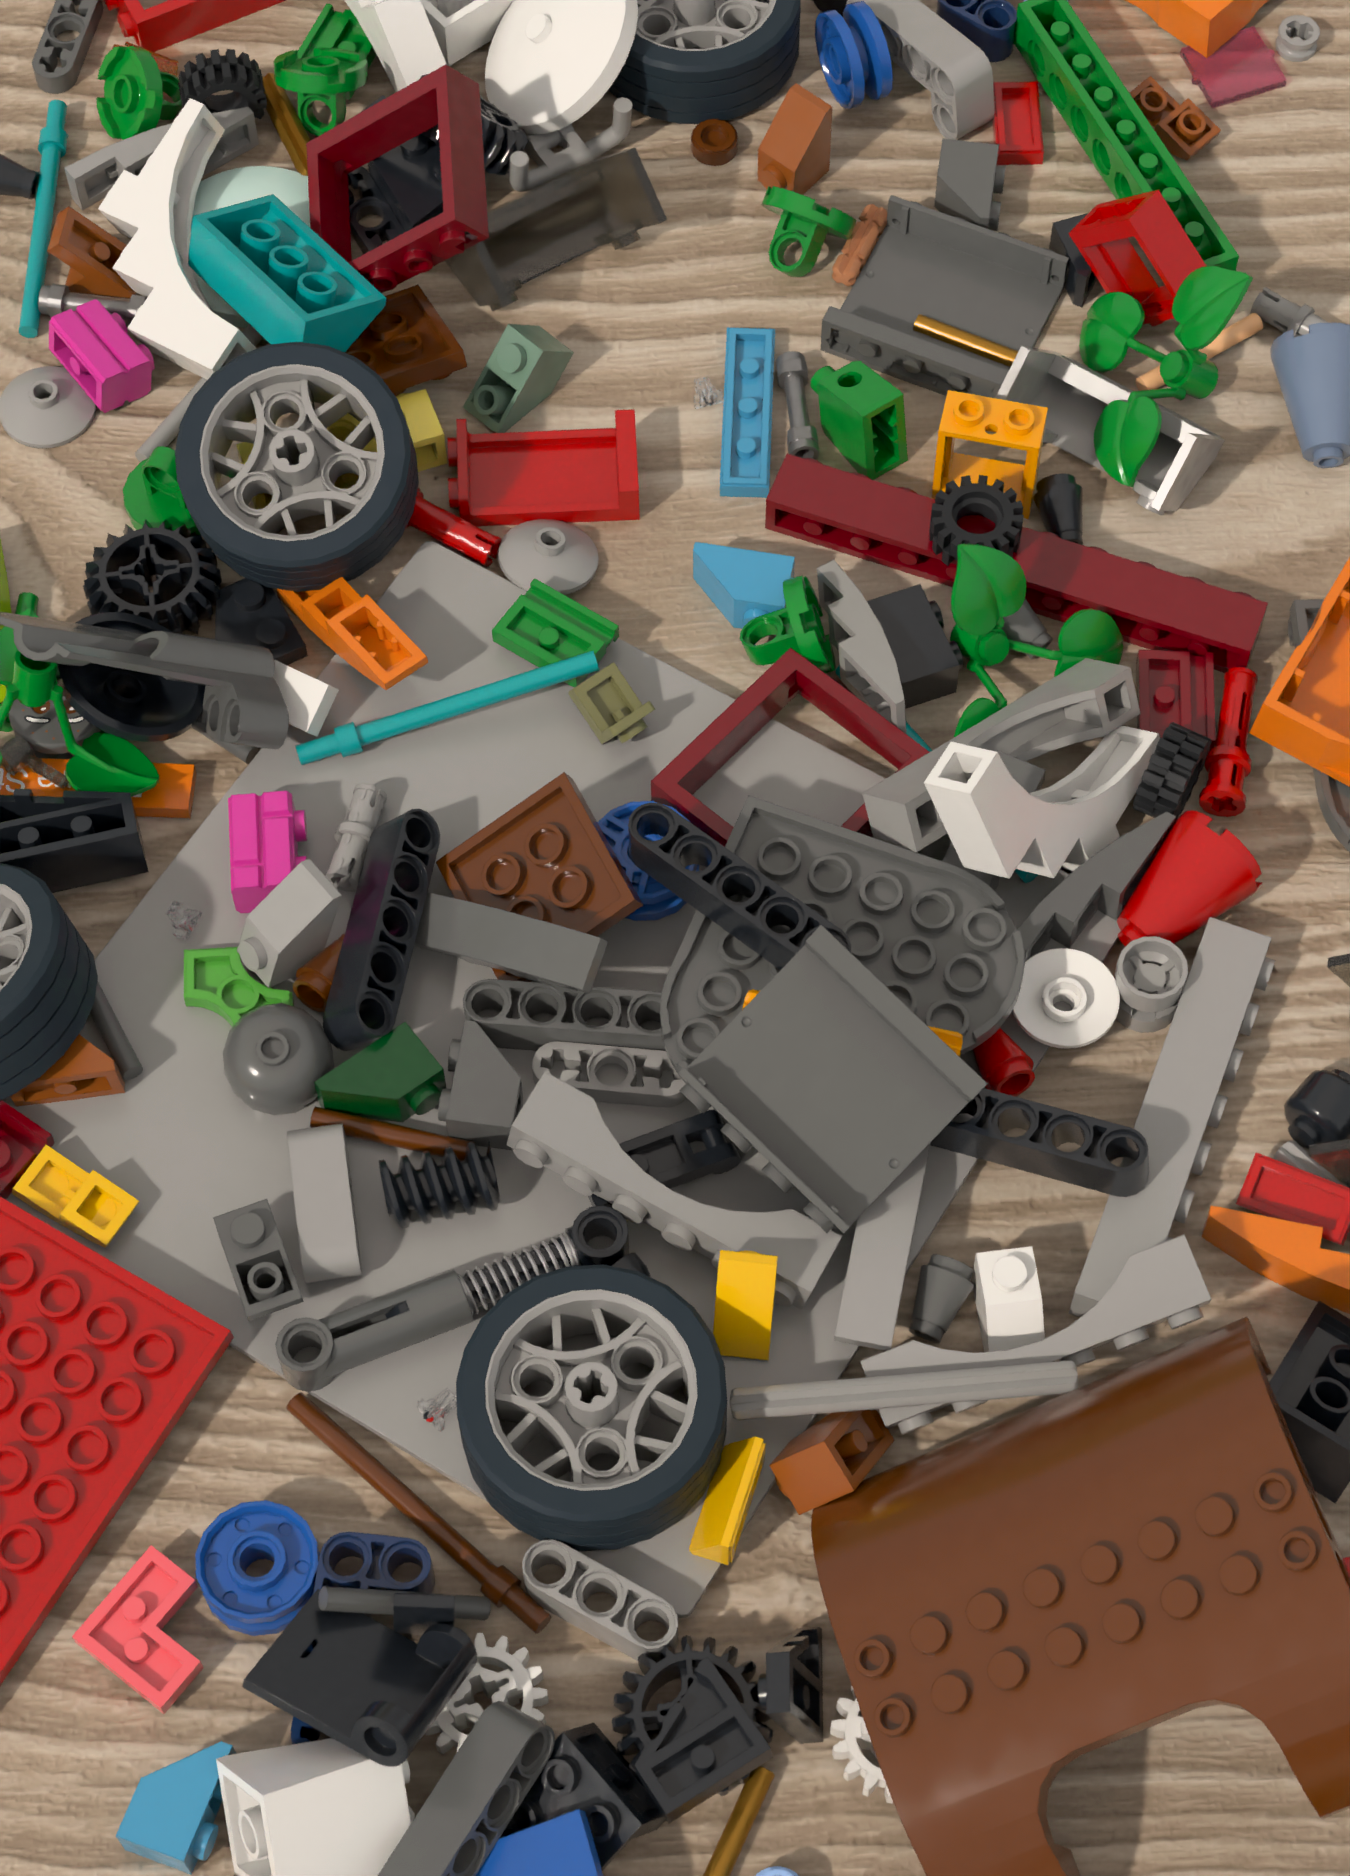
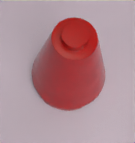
M1194 810L1185 811L1176 820L1117 919L1118 927L1121 930L1118 933L1119 940L1126 947L1131 941L1138 938L1157 936L1176 944L1205 926L1209 917L1216 919L1255 894L1263 884V882L1255 881L1262 872L1253 855L1229 830L1226 829L1219 836L1208 828L1207 825L1213 820L1209 816Z

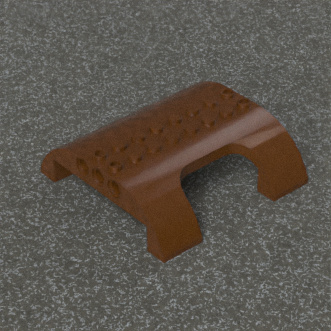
M1247 1316L864 1479L855 1491L813 1509L811 1515V1536L814 1559L829 1619L886 1785L903 1827L927 1876H1080L1072 1851L1054 1843L1046 1817L1048 1790L1060 1769L1082 1754L1196 1708L1218 1704L1246 1710L1264 1723L1279 1744L1298 1782L1320 1818L1324 1819L1350 1808V1574L1268 1381L1267 1375L1272 1372Z

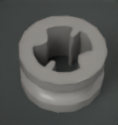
M1293 15L1285 18L1279 25L1278 36L1275 42L1278 54L1292 62L1309 60L1314 56L1317 49V41L1320 36L1318 24L1310 17L1304 15Z

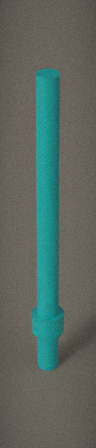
M60 100L49 102L46 127L41 129L38 151L42 157L19 323V334L26 338H34L38 335L41 314L38 308L40 289L45 283L48 260L47 250L51 237L60 159L65 156L67 150L68 134L64 130L67 105Z
M594 651L583 653L365 724L355 726V723L351 722L335 727V733L296 745L297 754L301 765L339 753L344 758L363 752L362 746L599 671V666Z

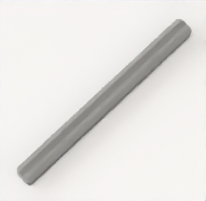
M1069 1360L735 1388L731 1390L730 1404L733 1418L749 1420L1066 1394L1078 1389L1079 1385L1077 1366L1075 1362Z

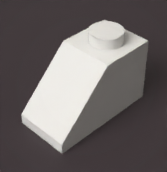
M1033 1247L976 1253L971 1281L974 1285L973 1292L984 1352L1010 1350L1045 1339L1042 1295Z

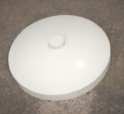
M514 0L496 29L487 56L485 88L489 103L494 104L499 110L508 114V117L516 121L517 125L528 134L551 133L578 120L604 96L625 64L637 27V0Z

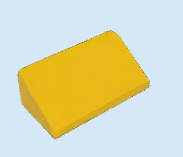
M752 1437L727 1444L723 1447L720 1465L710 1482L689 1546V1551L693 1555L725 1565H729V1562L732 1563L765 1462L766 1443H764V1439Z

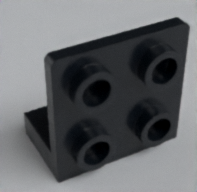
M590 1723L563 1731L555 1739L553 1751L548 1762L502 1835L506 1837L580 1809L586 1812L603 1871L631 1839L657 1830L666 1819L639 1777L634 1776L630 1772L628 1761L619 1754L615 1746L596 1724Z

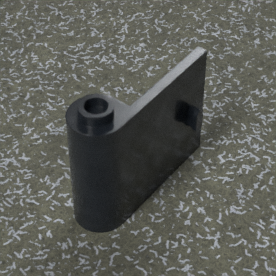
M317 1589L244 1678L242 1687L372 1761L388 1767L399 1766L405 1762L476 1665V1649L469 1636L463 1630L447 1624L431 1625L420 1637L417 1644L363 1613L321 1611L318 1604L320 1590Z

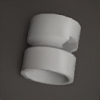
M1152 936L1133 940L1121 951L1114 974L1120 995L1116 1020L1126 1028L1139 1033L1156 1032L1166 1028L1172 1022L1188 976L1187 960L1180 948L1169 940Z

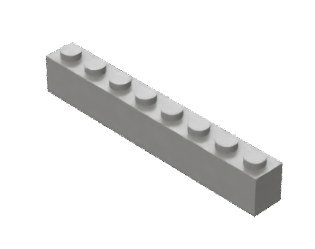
M1209 917L1133 1128L1144 1136L1148 1145V1182L1144 1189L1136 1195L1129 1197L1109 1195L1076 1286L1069 1314L1077 1317L1083 1316L1098 1303L1114 1284L1130 1255L1173 1239L1168 1237L1174 1220L1185 1223L1195 1194L1194 1191L1185 1189L1190 1172L1200 1176L1203 1172L1212 1145L1202 1141L1206 1126L1218 1128L1228 1097L1218 1094L1223 1079L1234 1082L1244 1051L1234 1048L1239 1033L1250 1036L1260 1005L1250 1002L1255 988L1263 991L1266 990L1276 961L1266 957L1272 937ZM1123 1157L1120 1167L1130 1166L1136 1161Z

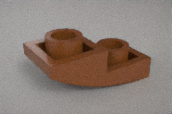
M1151 76L1130 92V95L1169 153L1188 161L1221 132V129L1189 98L1179 105Z

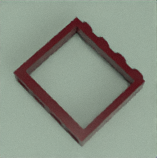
M444 65L306 143L310 228L381 293L393 290L402 282L431 270L433 266L457 254L464 253V250L489 238L479 83L450 66ZM438 124L443 213L352 260L348 174Z
M790 648L651 780V801L673 807L687 818L690 823L725 847L734 827L695 798L693 794L797 694H800L898 769L896 772L928 754L929 751ZM864 803L841 827L873 837Z

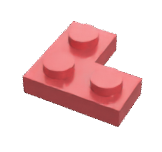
M151 1545L72 1636L77 1645L163 1714L168 1711L204 1668L200 1660L162 1631L163 1627L198 1588L196 1580Z

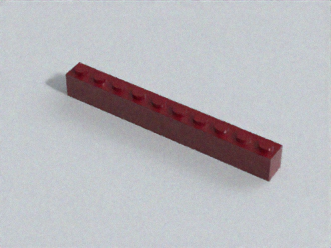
M786 454L766 498V529L953 587L957 561L953 560L949 566L941 561L942 552L936 555L932 549L933 541L929 539L932 504L935 503V499L917 494L909 488H897L871 480L861 473H849L826 466L812 458H801ZM978 515L965 516L957 521V525L961 529L974 534L988 533L996 527L991 520ZM1023 526L1017 553L1013 552L1012 558L1018 562L1025 574V598L1038 615L1065 623L1074 613L1082 609H1097L1113 618L1124 638V642L1150 650L1188 651L1190 656H1205V652H1213L1214 670L1222 673H1228L1229 669L1234 667H1248L1262 628L1268 606L1267 602L1255 599L1244 592H1232L1206 584L1196 577L1180 576L1158 569L1147 562H1135L1110 554L1099 547H1087L1061 539L1051 532H1039Z

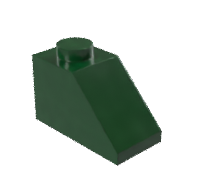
M403 1022L388 1034L382 1036L314 1082L321 1108L370 1119L404 1122L414 1114L423 1115L431 1111L439 1104L441 1091L443 1088H446L443 1067L406 1022Z

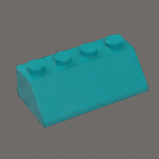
M274 194L193 215L188 266L270 344L305 342L330 346L345 353L385 307L386 297Z

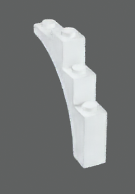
M345 0L372 44L395 93L419 80L422 75L430 74L438 68L447 65L421 0Z
M190 98L180 114L174 119L172 126L153 154L148 158L139 175L136 176L123 170L113 187L108 191L98 210L121 234L131 238V241L123 249L113 269L136 293L147 297L127 328L142 344L147 346L150 352L208 380L221 367L239 355L255 350L256 347L238 328L213 313L200 289L196 272L188 266L191 222L196 193L206 164L225 131L204 104Z
M1120 726L1105 735L1096 749L1072 773L1048 788L1028 793L1012 778L998 752L950 742L924 781V785L963 867L1010 879L1015 869L1055 878L1060 869L1073 872L1081 864L1120 837L1116 824L1142 782L1141 778L1150 763L1149 760L1152 753L1154 754L1160 736L1159 733Z

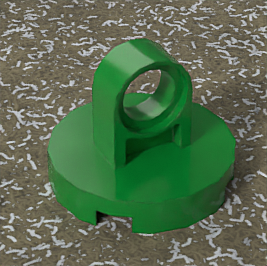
M139 46L114 47L105 56L98 73V80H105L104 98L96 97L101 124L110 137L124 140L156 128L159 120H172L178 116L182 110L178 85L179 79L170 73L160 72L158 64L149 51ZM163 92L171 97L174 103L163 99Z
M321 47L314 48V56L298 59L297 50H292L278 55L273 61L276 84L286 90L297 92L299 119L308 132L317 136L343 123L346 116V92L358 89L368 81V61L366 59L360 61V54L354 51ZM314 101H322L330 108L332 119L329 124L322 123L316 119L312 109Z
M768 186L761 204L766 209L781 216L770 244L769 259L774 268L790 277L799 278L805 276L813 269L827 234L842 239H850L857 221L852 216L834 207H831V210L815 203V199L776 186L772 188ZM798 241L802 245V255L795 264L787 266L784 262V253L791 243Z
M164 446L156 447L149 458L141 461L128 475L123 488L124 506L131 519V523L135 530L142 529L143 523L147 519L152 528H159L164 520L167 519L172 525L173 531L185 524L188 530L191 531V534L196 532V535H199L200 532L187 509L177 482L175 450Z
M801 575L784 580L783 594L786 608L756 617L749 621L741 630L740 640L750 661L756 665L773 664L792 648L824 673L835 671L836 666L832 643L830 642L829 634L825 635L820 619L823 613L807 576ZM776 635L775 638L765 644L755 645L764 637Z

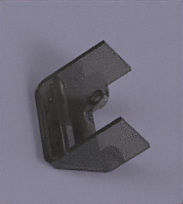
M634 147L583 164L487 211L489 238L464 250V253L445 260V262L479 307L489 305L491 310L495 311L518 300L515 291L523 287L522 284L599 246L612 243L614 250L623 248L640 239L637 230L660 224L668 219L639 154Z

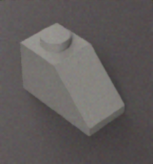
M310 858L300 862L246 917L237 952L240 954L244 965L249 970L254 971L268 988L296 976V972L300 967L326 947L342 895Z

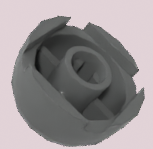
M283 1003L261 1005L242 1015L229 1031L223 1050L224 1074L234 1093L253 1110L270 1115L291 1114L304 1109L305 1105L314 1101L317 1097L314 1082L334 1068L332 1044L329 1042L321 1023L304 1009Z

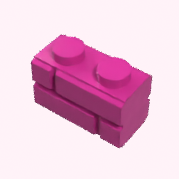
M94 299L77 306L75 311L69 309L52 316L49 321V350L101 411L106 413L122 406L126 400L130 403L149 394L152 383V371L155 368L153 356L146 345H137L128 335L124 320L118 313L110 314L100 301Z
M288 791L263 792L259 796L256 793L231 795L228 798L231 893L236 911L240 913H250L300 862L307 860V856H298V842L307 841L305 810H295L292 793Z

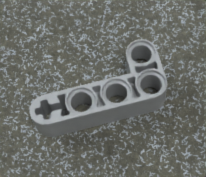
M848 0L846 2L847 5L856 1H864L872 9L886 38L891 60L931 92L933 120L945 139L958 140L994 118L993 72L987 56L977 45L919 0Z

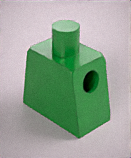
M852 361L838 370L831 366H825L813 375L810 386L818 394L822 430L858 473L867 476L871 480H875L908 461L904 395L899 389L861 361Z

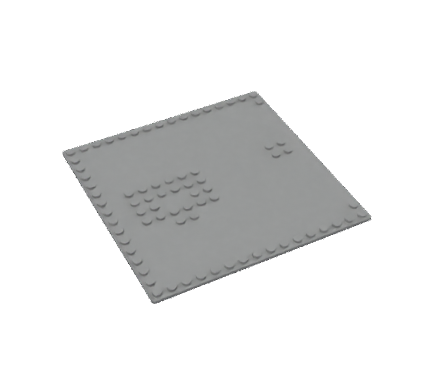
M433 541L425 542L420 546L376 602L427 656L428 663L388 690H385L362 675L338 654H335L316 678L339 689L318 736L316 737L289 724L287 737L280 749L261 748L96 957L97 981L143 1067L142 1073L133 1079L125 1080L123 1078L125 1093L19 1107L15 1106L10 1096L2 1099L5 1103L51 1133L55 1142L51 1147L87 1173L90 1174L92 1170L96 1171L139 1200V1204L108 1246L104 1248L65 1228L12 1193L6 1199L7 1201L229 1329L234 1336L229 1344L230 1346L284 1379L286 1378L279 1363L275 1344L279 1332L294 1319L307 1317L319 1320L450 1269H454L456 1273L464 1277L466 1269L474 1273L476 1266L483 1270L485 1262L493 1266L494 1259L502 1262L504 1255L511 1259L513 1252L521 1255L523 1248L530 1252L532 1244L540 1248L542 1241L549 1244L551 1237L558 1238L560 1234L563 1235L566 1228L573 1226L577 1216L582 1211L592 1207L588 1196L572 1190L564 1183L563 1176L547 1167L535 1168L518 1159L513 1150L491 1148L500 1193L497 1210L491 1211L483 1197H478L474 1215H468L461 1202L457 1201L453 1219L447 1220L438 1205L434 1206L431 1223L424 1224L417 1211L412 1210L409 1227L402 1228L394 1214H391L389 1217L382 1186L379 1160L384 1159L392 1173L395 1174L398 1173L400 1157L407 1155L415 1169H420L422 1153L345 1136L362 1275L305 1283L299 1248L287 1131L311 1128L312 1112L315 1107H321L318 1096L314 1101L305 1105L304 1109L296 1113L270 1115L253 1110L234 1093L224 1074L223 1050L232 1026L219 1014L201 1007H186L184 1001V950L238 947L246 917L249 914L236 911L231 893L228 798L231 795L256 793L259 796L263 792L288 791L292 793L295 810H305L307 823V841L298 842V856L310 858L325 876L338 843L334 835L337 826L345 822L355 786L363 783L374 785L376 788L372 798L376 797L379 789H382L387 794V800L383 805L376 828L411 809H422L434 818L440 831V844L428 892L454 898L436 864V861L563 772L573 778L597 822L610 810L629 802L651 801V780L735 701V699L618 638L615 642L612 641L606 648V654L598 663L599 671L614 662L642 705L650 701L655 708L654 711L643 717L648 727L623 744L617 736L601 744L568 694L574 687L561 682L362 746L363 752L343 758L342 754L339 753L301 765L296 745L335 733V727L354 722L355 726L365 724L539 668L493 642L492 629L521 594L525 595L527 591ZM599 671L590 673L585 680H587ZM771 719L702 785L693 796L733 827L748 795L841 826L864 804L862 793L886 778ZM948 833L916 853L942 861L951 842ZM699 864L700 871L706 868ZM1059 870L1055 878L1038 875L1029 883H1024L1015 872H1013L1010 879L999 876V885L995 892L1005 902V909L1013 920L1016 929L1021 926L1036 906L1066 879L1069 874ZM340 877L336 878L335 884L333 885L335 888L337 887ZM337 889L342 897L326 947L335 940H338L342 934H345L356 890L343 891ZM686 903L676 913L659 920L633 921L624 918L598 937L607 940L608 944L593 987L662 992L667 974L696 909ZM1097 910L1070 949L1090 954L1103 963L1119 939L1118 933L1121 930L1118 927L1117 920ZM186 913L194 922L191 931H188L181 923L183 919L191 927L189 921L184 916ZM1051 938L1043 951L1067 947ZM414 945L396 1021L392 1030L406 1022L443 1067L446 1088L451 1089L455 1072L448 1071V1056L452 1039L461 1040L465 1021L463 1007L465 991L479 980L497 979L490 967L472 964L456 956L425 950ZM241 960L247 973L257 982L266 986L254 971L249 970ZM296 976L270 987L293 992L294 1007L304 1009L318 1020L323 1027L324 1012H317L308 1008L295 995L293 983L297 979ZM1060 1001L1053 1005L1061 1011L1072 1010L1071 1005L1066 1002ZM492 1008L484 1009L477 1015L491 1018L498 1015L500 1011ZM545 1012L538 1013L531 1019L538 1022H547L555 1016ZM1011 1012L1000 1028L1033 1060L1032 1070L1034 1072L1050 1046L1038 1042L1029 1036L1020 1027L1013 1012ZM89 1014L84 1028L79 1034L113 1059L94 1020ZM593 1017L586 1021L587 1024L592 1026H602L609 1022L608 1019L603 1017ZM647 1021L641 1024L640 1027L651 1031L660 1029L661 1024L657 1021ZM376 1040L350 1051H343L332 1045L334 1068ZM498 1048L521 1077L524 1106L536 1086L532 1070V1060L536 1051ZM970 1050L960 1055V1058L981 1077L974 1051ZM554 1061L552 1069H549L550 1074L560 1078L562 1071L565 1070L564 1062ZM581 1062L582 1073L580 1072V1082H587L588 1062ZM608 1063L599 1068L596 1077L601 1083L614 1086L622 1083L628 1073L621 1065ZM636 1067V1087H642L643 1067ZM662 1071V1076L659 1079L660 1087L670 1088V1084L674 1080L672 1071ZM687 1098L674 1107H654L595 1101L604 1123L618 1144L702 1113ZM439 1104L431 1111L423 1115L414 1114L404 1122L379 1120L448 1136L446 1122L438 1120ZM711 1106L707 1111L715 1109ZM959 1114L952 1121L963 1123L972 1119L973 1116ZM724 1134V1136H725L727 1142L733 1143V1142ZM694 1141L689 1143L694 1154L706 1150L704 1142ZM735 1145L741 1157V1162L732 1170L722 1174L711 1173L670 1189L699 1203L731 1211L771 1212L794 1209L812 1219L803 1211L810 1201L795 1186L787 1193L778 1187L761 1170L769 1161L753 1146L744 1154ZM930 1145L906 1274L979 1158ZM476 1146L481 1156H486L487 1147ZM431 1155L437 1165L442 1164V1157ZM267 1199L303 1302L248 1321L213 1217ZM857 1219L845 1233H842L836 1226L831 1229L841 1235L842 1238L802 1310L794 1305L785 1307L774 1303L769 1360L721 1355L725 1365L727 1390V1432L724 1446L752 1437L762 1438L764 1443H766L765 1462L742 1533L776 1481L769 1465L792 1439L811 1426L818 1414L737 1420L733 1418L731 1413V1390L743 1387L840 1380L861 1347L859 1345L834 1341ZM626 1220L629 1233V1254L635 1252L647 1266L651 1278L668 1285L690 1303L713 1333L718 1270L712 1265V1260L693 1249L691 1251H684L672 1246L662 1237L661 1231L643 1221L641 1223H633ZM601 1235L590 1239L587 1244L595 1249H605L611 1246L614 1240ZM493 1302L487 1304V1310L483 1306L478 1307V1314L473 1313V1322L336 1374L331 1383L324 1388L307 1392L487 1501L472 1477L462 1445L457 1418L456 1379L464 1348L480 1320L494 1306ZM596 1334L575 1335L562 1339L563 1351H578L599 1346ZM610 1335L611 1340L617 1337ZM553 1343L545 1347V1349L553 1350ZM315 1347L303 1348L297 1352L294 1360L302 1363L311 1362L319 1356L321 1350ZM632 1363L622 1372L629 1378L642 1379L648 1376L652 1369L646 1364ZM537 1380L529 1383L523 1391L529 1396L540 1397L549 1393L553 1387L546 1381ZM682 1388L668 1395L687 1405ZM437 1404L438 1408L431 1412L427 1419L433 1417L440 1410H443L444 1413L429 1423L423 1418V1415ZM651 1413L640 1432V1436L673 1442L680 1427ZM499 1420L505 1436L518 1425L515 1422ZM537 1434L519 1455L534 1467L558 1451L543 1436ZM599 1453L588 1461V1465L595 1470L606 1471L612 1469L618 1460L611 1454ZM636 1459L640 1470L652 1464V1462ZM570 1472L558 1478L559 1480L573 1482ZM708 1488L705 1494L680 1521L651 1539L620 1549L576 1550L665 1599L673 1606L678 1618H686L692 1614L723 1565L722 1563L693 1555L689 1551Z

